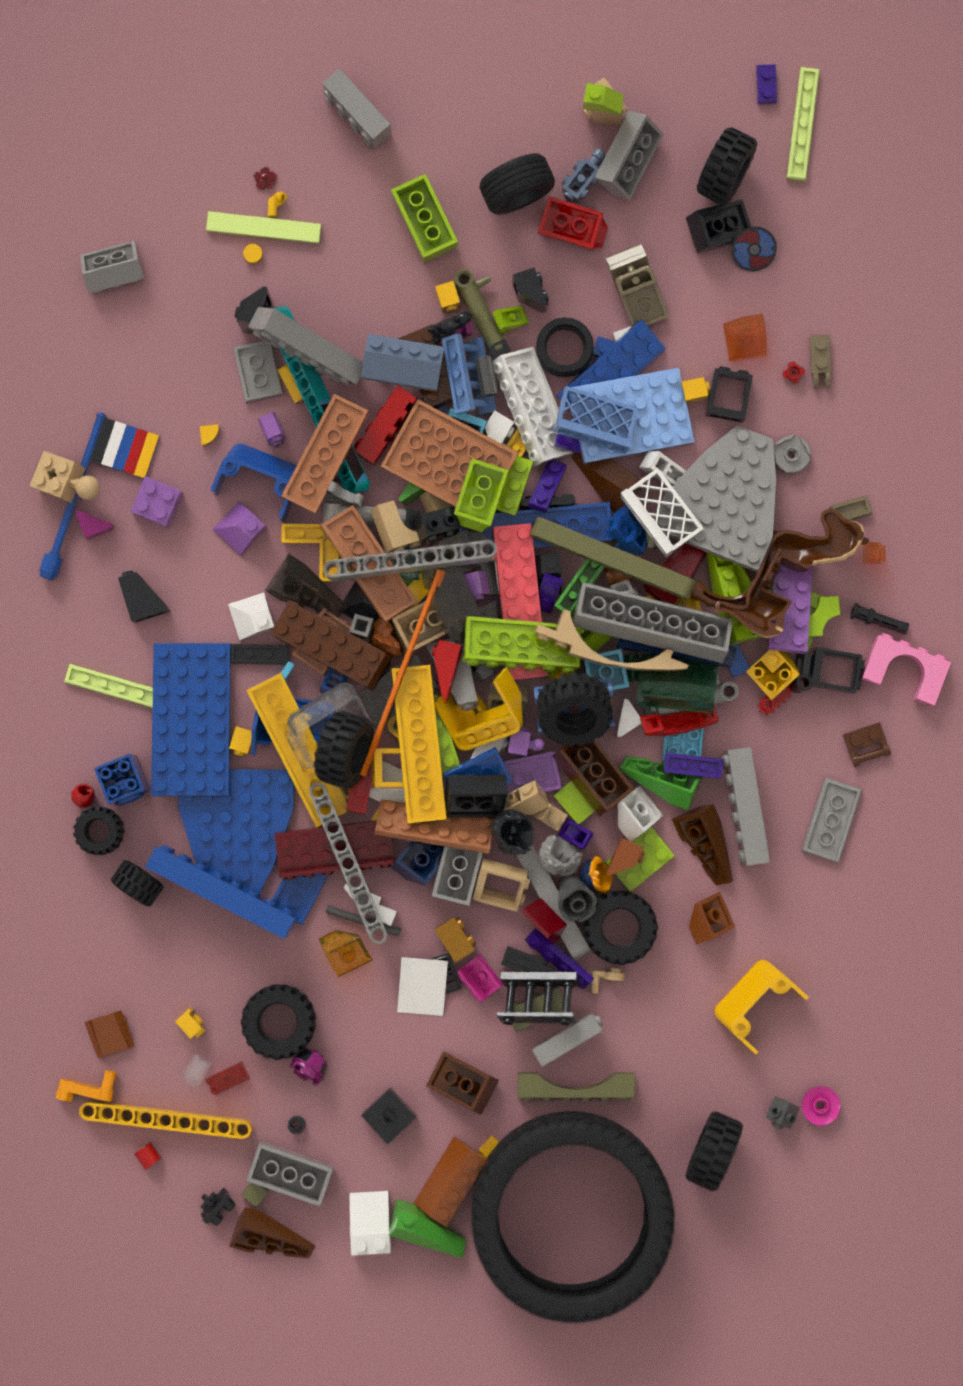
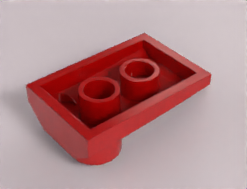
M549 196L537 234L547 239L553 238L593 250L603 246L608 225L603 218L602 212Z

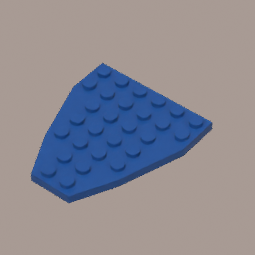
M230 769L229 796L178 797V809L195 862H200L210 867L208 871L212 873L217 871L227 876L225 880L229 882L235 880L243 884V889L247 891L252 889L261 893L277 859L274 833L287 830L294 810V783L288 771Z

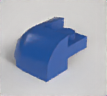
M625 505L609 520L611 525L610 533L617 540L615 548L635 556L642 555L647 546L646 531Z

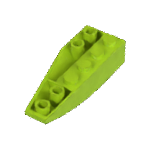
M706 552L711 587L714 594L723 597H736L750 587L752 582L743 566ZM718 613V616L733 619L729 646L761 638V636L746 628L733 615Z

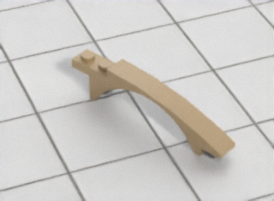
M567 610L561 612L555 630L538 624L533 633L538 635L537 639L545 642L551 640L556 642V646L563 649L569 647L567 652L569 656L599 665L628 670L666 672L682 671L688 668L687 664L671 658L673 651L670 649L663 651L650 660L638 663H622L602 657L589 648L581 639L572 622L570 611Z

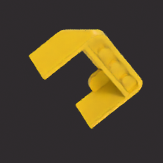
M507 667L493 681L505 704L476 714L474 709L470 711L459 710L451 695L448 704L443 703L442 694L434 702L439 716L459 749L467 751L516 734L523 725L522 695Z
M767 960L757 961L714 1008L715 1017L754 1054H757L758 1051L744 1039L751 1030V1025L744 1015L769 988L777 994H784L792 988L801 998L805 1000L809 998Z

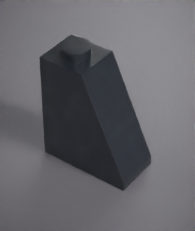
M133 570L122 573L121 577H118L131 622L136 623L170 612V608L137 572H133Z

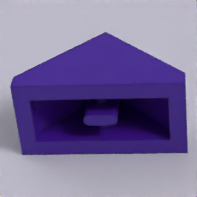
M567 818L558 836L585 850L594 833Z

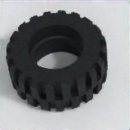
M733 127L725 129L717 140L701 172L697 184L698 193L720 205H727L735 195L751 165L758 145L756 139Z
M576 672L571 673V675L563 674L558 679L550 680V684H546L542 691L539 692L537 700L539 725L544 735L548 736L552 741L556 740L558 744H567V746L577 744L583 746L587 742L590 744L596 738L602 737L612 723L613 710L609 690L602 681H598V678L592 675L589 677L588 674L581 673L579 675ZM574 705L588 707L585 711L576 714L561 712L563 709Z
M346 711L336 712L329 718V721L324 725L323 731H321L314 756V771L320 781L344 789L352 788L358 784V781L362 778L360 773L375 734L374 726L368 718Z
M615 890L601 895L597 898L595 913L583 922L584 937L589 948L600 959L611 964H632L640 958L642 959L652 949L653 943L657 938L658 924L652 907L641 896L628 891ZM616 909L630 911L638 921L639 928L636 938L631 943L623 946L611 944L604 937L602 931L604 918L608 913Z
M275 984L259 990L247 1001L242 1011V1034L247 1040L246 1043L254 1049L255 1053L261 1054L267 1059H288L297 1055L311 1041L316 1029L314 1006L305 994L289 985ZM285 1004L294 1011L297 1018V1026L290 1037L284 1040H274L263 1032L261 1016L270 1005Z
M717 1111L711 1112L688 1164L685 1174L688 1181L710 1191H716L719 1188L742 1134L743 1125L740 1121Z

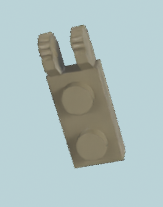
M810 335V364L813 388H818L819 386L818 374H824L825 388H830L831 361L829 335Z

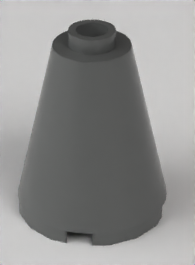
M576 875L562 876L559 881L558 903L561 915L573 922L572 920L581 922L590 918L596 911L597 898L595 894Z

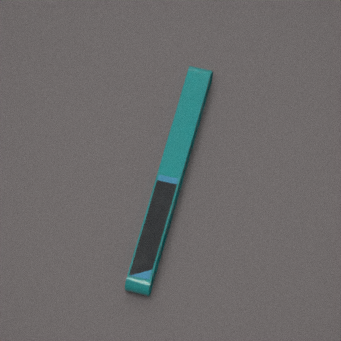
M287 306L271 307L294 320ZM279 346L317 428L331 401L320 374L314 370V366L302 364L299 362L300 358L284 353L285 349ZM352 445L337 474L345 490L354 494L367 492L369 480Z

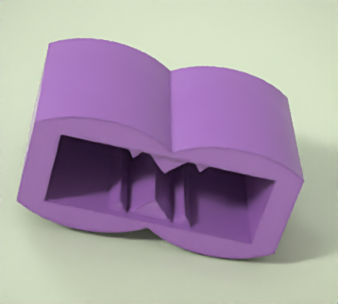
M272 412L260 417L258 422L268 444L274 447L283 444L286 436L276 413Z

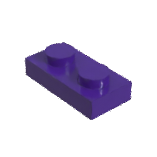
M776 64L757 65V104H776Z
M544 574L539 589L541 611L552 613L563 579Z

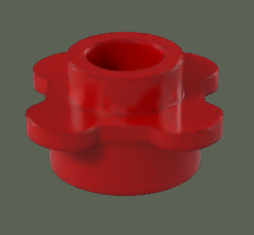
M790 362L787 370L783 371L782 376L791 380L792 384H797L801 375L805 374V369L795 362Z

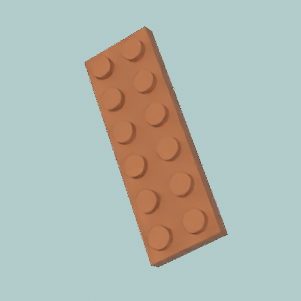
M336 394L333 395L281 495L282 498L317 514L328 493L331 481H334L369 413L368 410Z
M354 505L320 526L341 559L385 553ZM389 560L386 565L388 567H394L391 561ZM370 562L367 565V568L370 570L377 567L375 562ZM353 564L348 569L350 572H355L358 566ZM399 573L355 579L384 623L417 602Z
M381 799L375 835L489 854L492 841V822L495 818L446 817L447 819L408 823L406 803Z

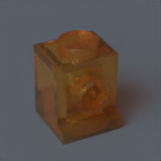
M870 542L863 545V564H882L886 561L885 546H882L879 542Z

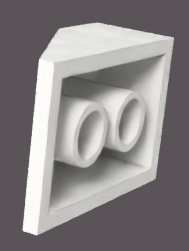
M388 1191L349 1193L351 1256L391 1253Z

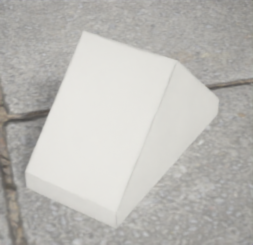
M628 699L623 700L616 734L618 738L641 724L640 716Z

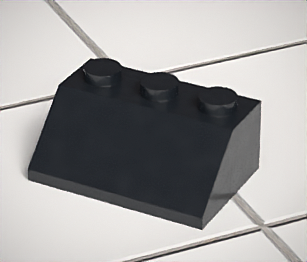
M263 286L240 302V307H236L235 318H237L243 333L253 334L254 331L249 329L248 326L258 307L271 308L272 298L267 287Z
M496 774L448 775L445 786L446 817H497L504 811L508 796L506 776Z

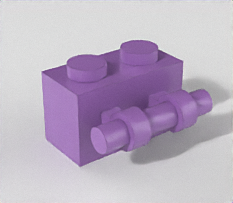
M521 727L516 734L510 736L507 754L526 757L528 749L534 751L542 750L544 741L542 739L529 741L531 733L527 732V728Z

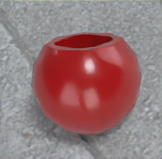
M87 784L77 785L71 792V800L79 808L89 807L95 800V791Z

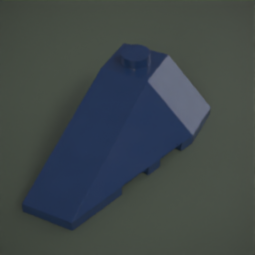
M411 841L391 868L406 880L426 886L438 870L444 846Z

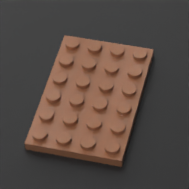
M417 399L381 467L456 507L472 458L510 471L519 453Z

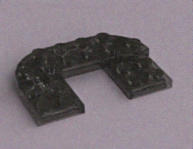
M468 528L439 541L433 547L484 541L486 538L483 531L479 532ZM490 547L483 550L486 555L492 554ZM466 550L464 552V555L466 557H472L474 555V551ZM448 552L444 557L447 560H451L455 557V554ZM428 555L425 560L433 562L436 557ZM487 562L422 570L423 585L428 592L437 570L445 572L440 587L436 586L437 590L433 603L441 619L442 629L456 643L465 644V622L467 616L502 619L500 599L478 608L463 574Z

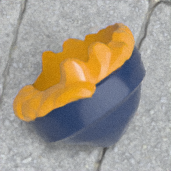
M599 856L587 860L579 876L580 880L593 893L603 894L610 890L613 877L605 874L608 867Z

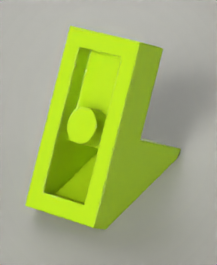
M522 306L497 309L493 312L495 322L502 334L529 323Z

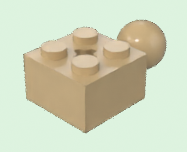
M43 451L29 485L41 493L72 503L75 493L84 500H92L100 493V483L93 476H83L85 467L46 451Z

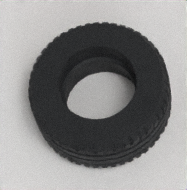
M532 153L512 159L490 171L481 179L479 189L489 211L496 215H501L524 208L544 197L553 189L555 178L546 158L539 153Z

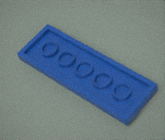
M640 319L567 386L576 387L636 376L666 348L645 322ZM564 388L556 395L560 401ZM568 393L567 399L571 404L570 395Z

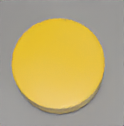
M249 244L244 248L243 256L248 263L256 264L261 261L263 253L258 245Z

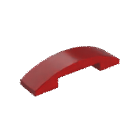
M714 704L697 706L693 711L659 716L658 713L640 717L644 734L647 736H669L687 733L713 725L719 721Z

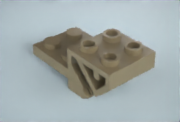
M641 243L605 257L631 326L640 319L648 326L669 317L652 267L649 265Z

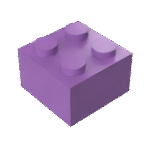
M145 476L131 512L134 515L169 529L183 493L181 490Z

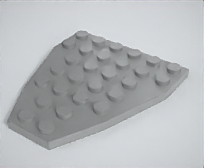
M737 425L709 447L672 487L704 528L703 531L685 544L758 572L773 538L776 493L773 439ZM667 492L663 501L672 502L673 495L671 492ZM661 504L659 514L670 516L672 506ZM674 506L672 516L684 518L685 511L682 507ZM658 517L657 525L660 528L668 529L670 519ZM672 519L670 529L682 531L683 521ZM685 521V532H693L697 529L693 522ZM669 533V537L680 541L681 534Z

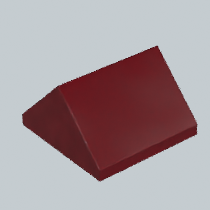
M542 898L521 910L554 944L567 926Z

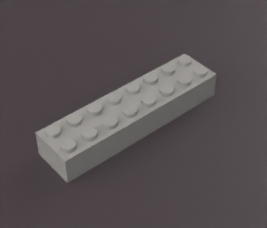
M584 582L578 594L573 619L574 627L666 650L670 649L675 652L723 663L728 653L733 619Z

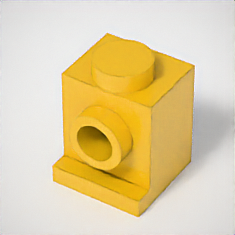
M192 1007L175 1021L190 1039L194 1036L198 1038L206 1031L202 1025L203 1020L197 1014L193 1015L191 1013L194 1011Z

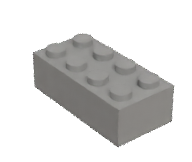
M340 68L322 83L326 102L338 109V115L343 120L347 119L351 123L349 126L356 134L359 132L362 135V141L367 147L372 146L376 150L392 136L390 123Z
M628 111L597 171L595 179L612 196L630 200L664 135L663 132L647 115Z
M261 1141L246 1181L321 1206L334 1166Z

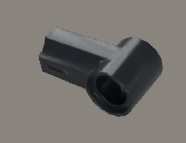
M796 655L795 665L800 675L790 683L791 690L795 693L805 692L813 686L812 669L814 657L812 655ZM799 680L803 681L804 688L800 686Z

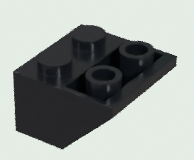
M534 267L513 274L512 284L518 301L541 313L546 312L549 298L546 290L542 291L543 280L540 272L536 273Z

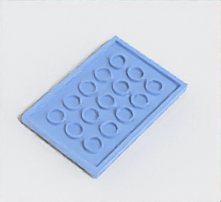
M679 368L571 387L638 408L631 437V448L626 454L579 440L584 464L694 443ZM569 393L571 404L577 402L576 396ZM587 399L584 401L589 410L596 407L593 400ZM581 404L573 407L578 416L585 413ZM606 404L602 407L607 416L614 412L610 405ZM598 409L591 412L596 422L603 418ZM626 410L620 412L625 421L631 419L632 412ZM587 415L580 418L583 425L589 426L592 424ZM617 415L609 418L614 427L621 424ZM606 421L598 424L602 431L607 432L610 430ZM624 426L616 430L619 436L627 437V431Z

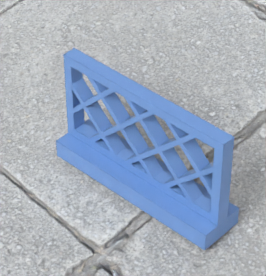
M565 386L553 432L626 454L631 448V437L638 408ZM567 394H574L578 401L570 404ZM587 399L593 400L596 407L589 410L584 401ZM581 404L585 413L578 416L573 407ZM606 404L610 405L614 410L608 416L602 408ZM598 409L603 418L596 422L591 412ZM570 410L574 419L570 421L562 419L563 412ZM623 410L632 412L631 419L625 421L620 412ZM587 415L592 424L585 426L580 418ZM614 415H617L621 421V424L616 427L613 426L609 419ZM606 421L610 430L607 432L602 431L598 424ZM624 426L627 431V437L619 436L616 430Z

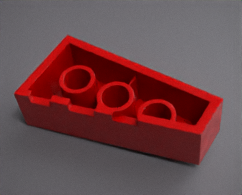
M397 385L388 397L385 405L377 412V417L373 423L371 422L367 426L363 438H359L355 443L356 454L372 466H375L402 428L417 398Z

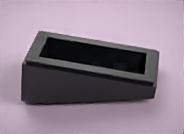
M449 952L431 958V960L441 961L448 959L447 968L451 967V970L447 971V976L453 974L454 978L446 980V984L455 981L456 985L446 988L445 994L462 989Z

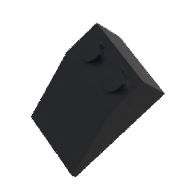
M743 200L731 202L727 205L700 209L686 217L697 254L732 244L739 232L751 227Z

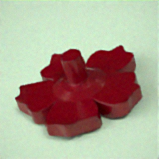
M269 167L261 169V173L255 172L254 177L258 189H265V185L268 190L273 188V181L277 180V175L270 172Z

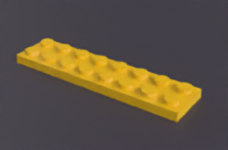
M430 665L407 667L395 698L408 823L445 820L447 818ZM400 668L392 669L393 686Z
M282 673L247 689L246 691L315 826L318 827L322 823L309 793L310 787L314 783H322L326 787L338 816L348 812L346 811L347 801L340 787L320 781L315 774L314 756L317 750V742ZM321 787L313 789L315 797H321L324 793ZM327 804L321 806V814H330L331 807Z

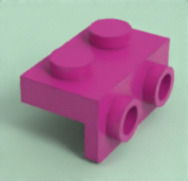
M480 954L457 971L460 980L468 986L473 997L478 999L479 1002H482L503 985Z

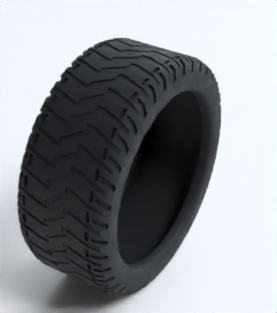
M578 1111L554 1112L538 1116L521 1124L509 1132L488 1155L487 1161L477 1178L472 1199L473 1240L484 1271L497 1289L516 1306L546 1320L559 1321L561 1323L592 1322L624 1310L633 1302H636L645 1291H648L655 1282V1279L658 1278L663 1265L666 1264L673 1241L675 1218L672 1205L673 1200L669 1185L658 1162L644 1143L627 1128L597 1114ZM564 1145L589 1146L604 1151L622 1162L636 1177L641 1187L644 1201L643 1226L638 1242L628 1258L611 1273L597 1280L581 1284L555 1283L542 1279L524 1268L510 1253L501 1235L498 1222V1209L501 1198L513 1174L531 1157L547 1149Z

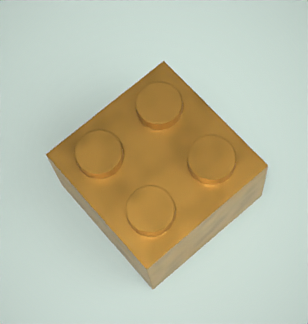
M454 916L434 930L456 963L475 951L474 945H476V942L471 934L466 935L463 929L466 927L460 918L456 919Z

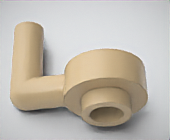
M610 968L609 971L594 970L592 973L594 979L591 982V993L598 994L600 978L624 981L625 973H622L620 968Z

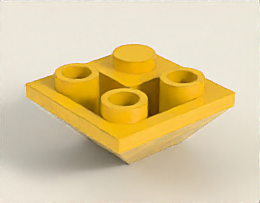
M769 650L746 671L771 700L800 675L793 659L787 652Z

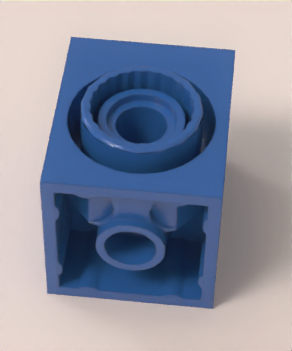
M127 754L94 768L109 805H125L142 798L144 793L151 791L137 755Z

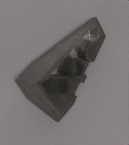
M289 553L265 588V591L281 601L287 602L290 600L298 603L303 608L305 606L313 608L317 613L322 612L324 607L327 609L326 613L330 611L337 618L347 608V605L306 564Z

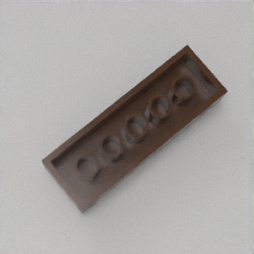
M290 600L270 633L276 639L370 691H373L391 660L387 653Z

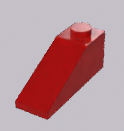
M439 640L438 645L433 647L432 656H434L443 703L448 704L463 650L460 644Z

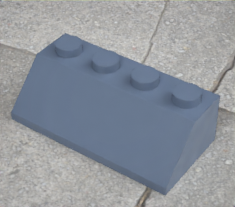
M368 334L361 379L437 392L444 347Z

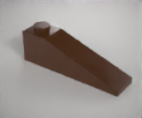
M574 452L571 455V458L589 480L594 490L597 491L602 501L610 502V509L617 512L626 505L620 498L621 492L639 482L640 478L611 459L584 464L581 454ZM637 488L633 493L637 496L642 488Z
M714 804L699 806L674 817L672 821L679 837L683 842L686 840L692 848L691 853L694 856L697 855L702 861V867L716 885L731 883L733 878L722 824Z
M247 1207L243 1209L238 1218L229 1247L254 1253L256 1249L265 1250L266 1254L272 1255L273 1252H283L285 1256L309 1258L315 1249L313 1243L267 1214Z

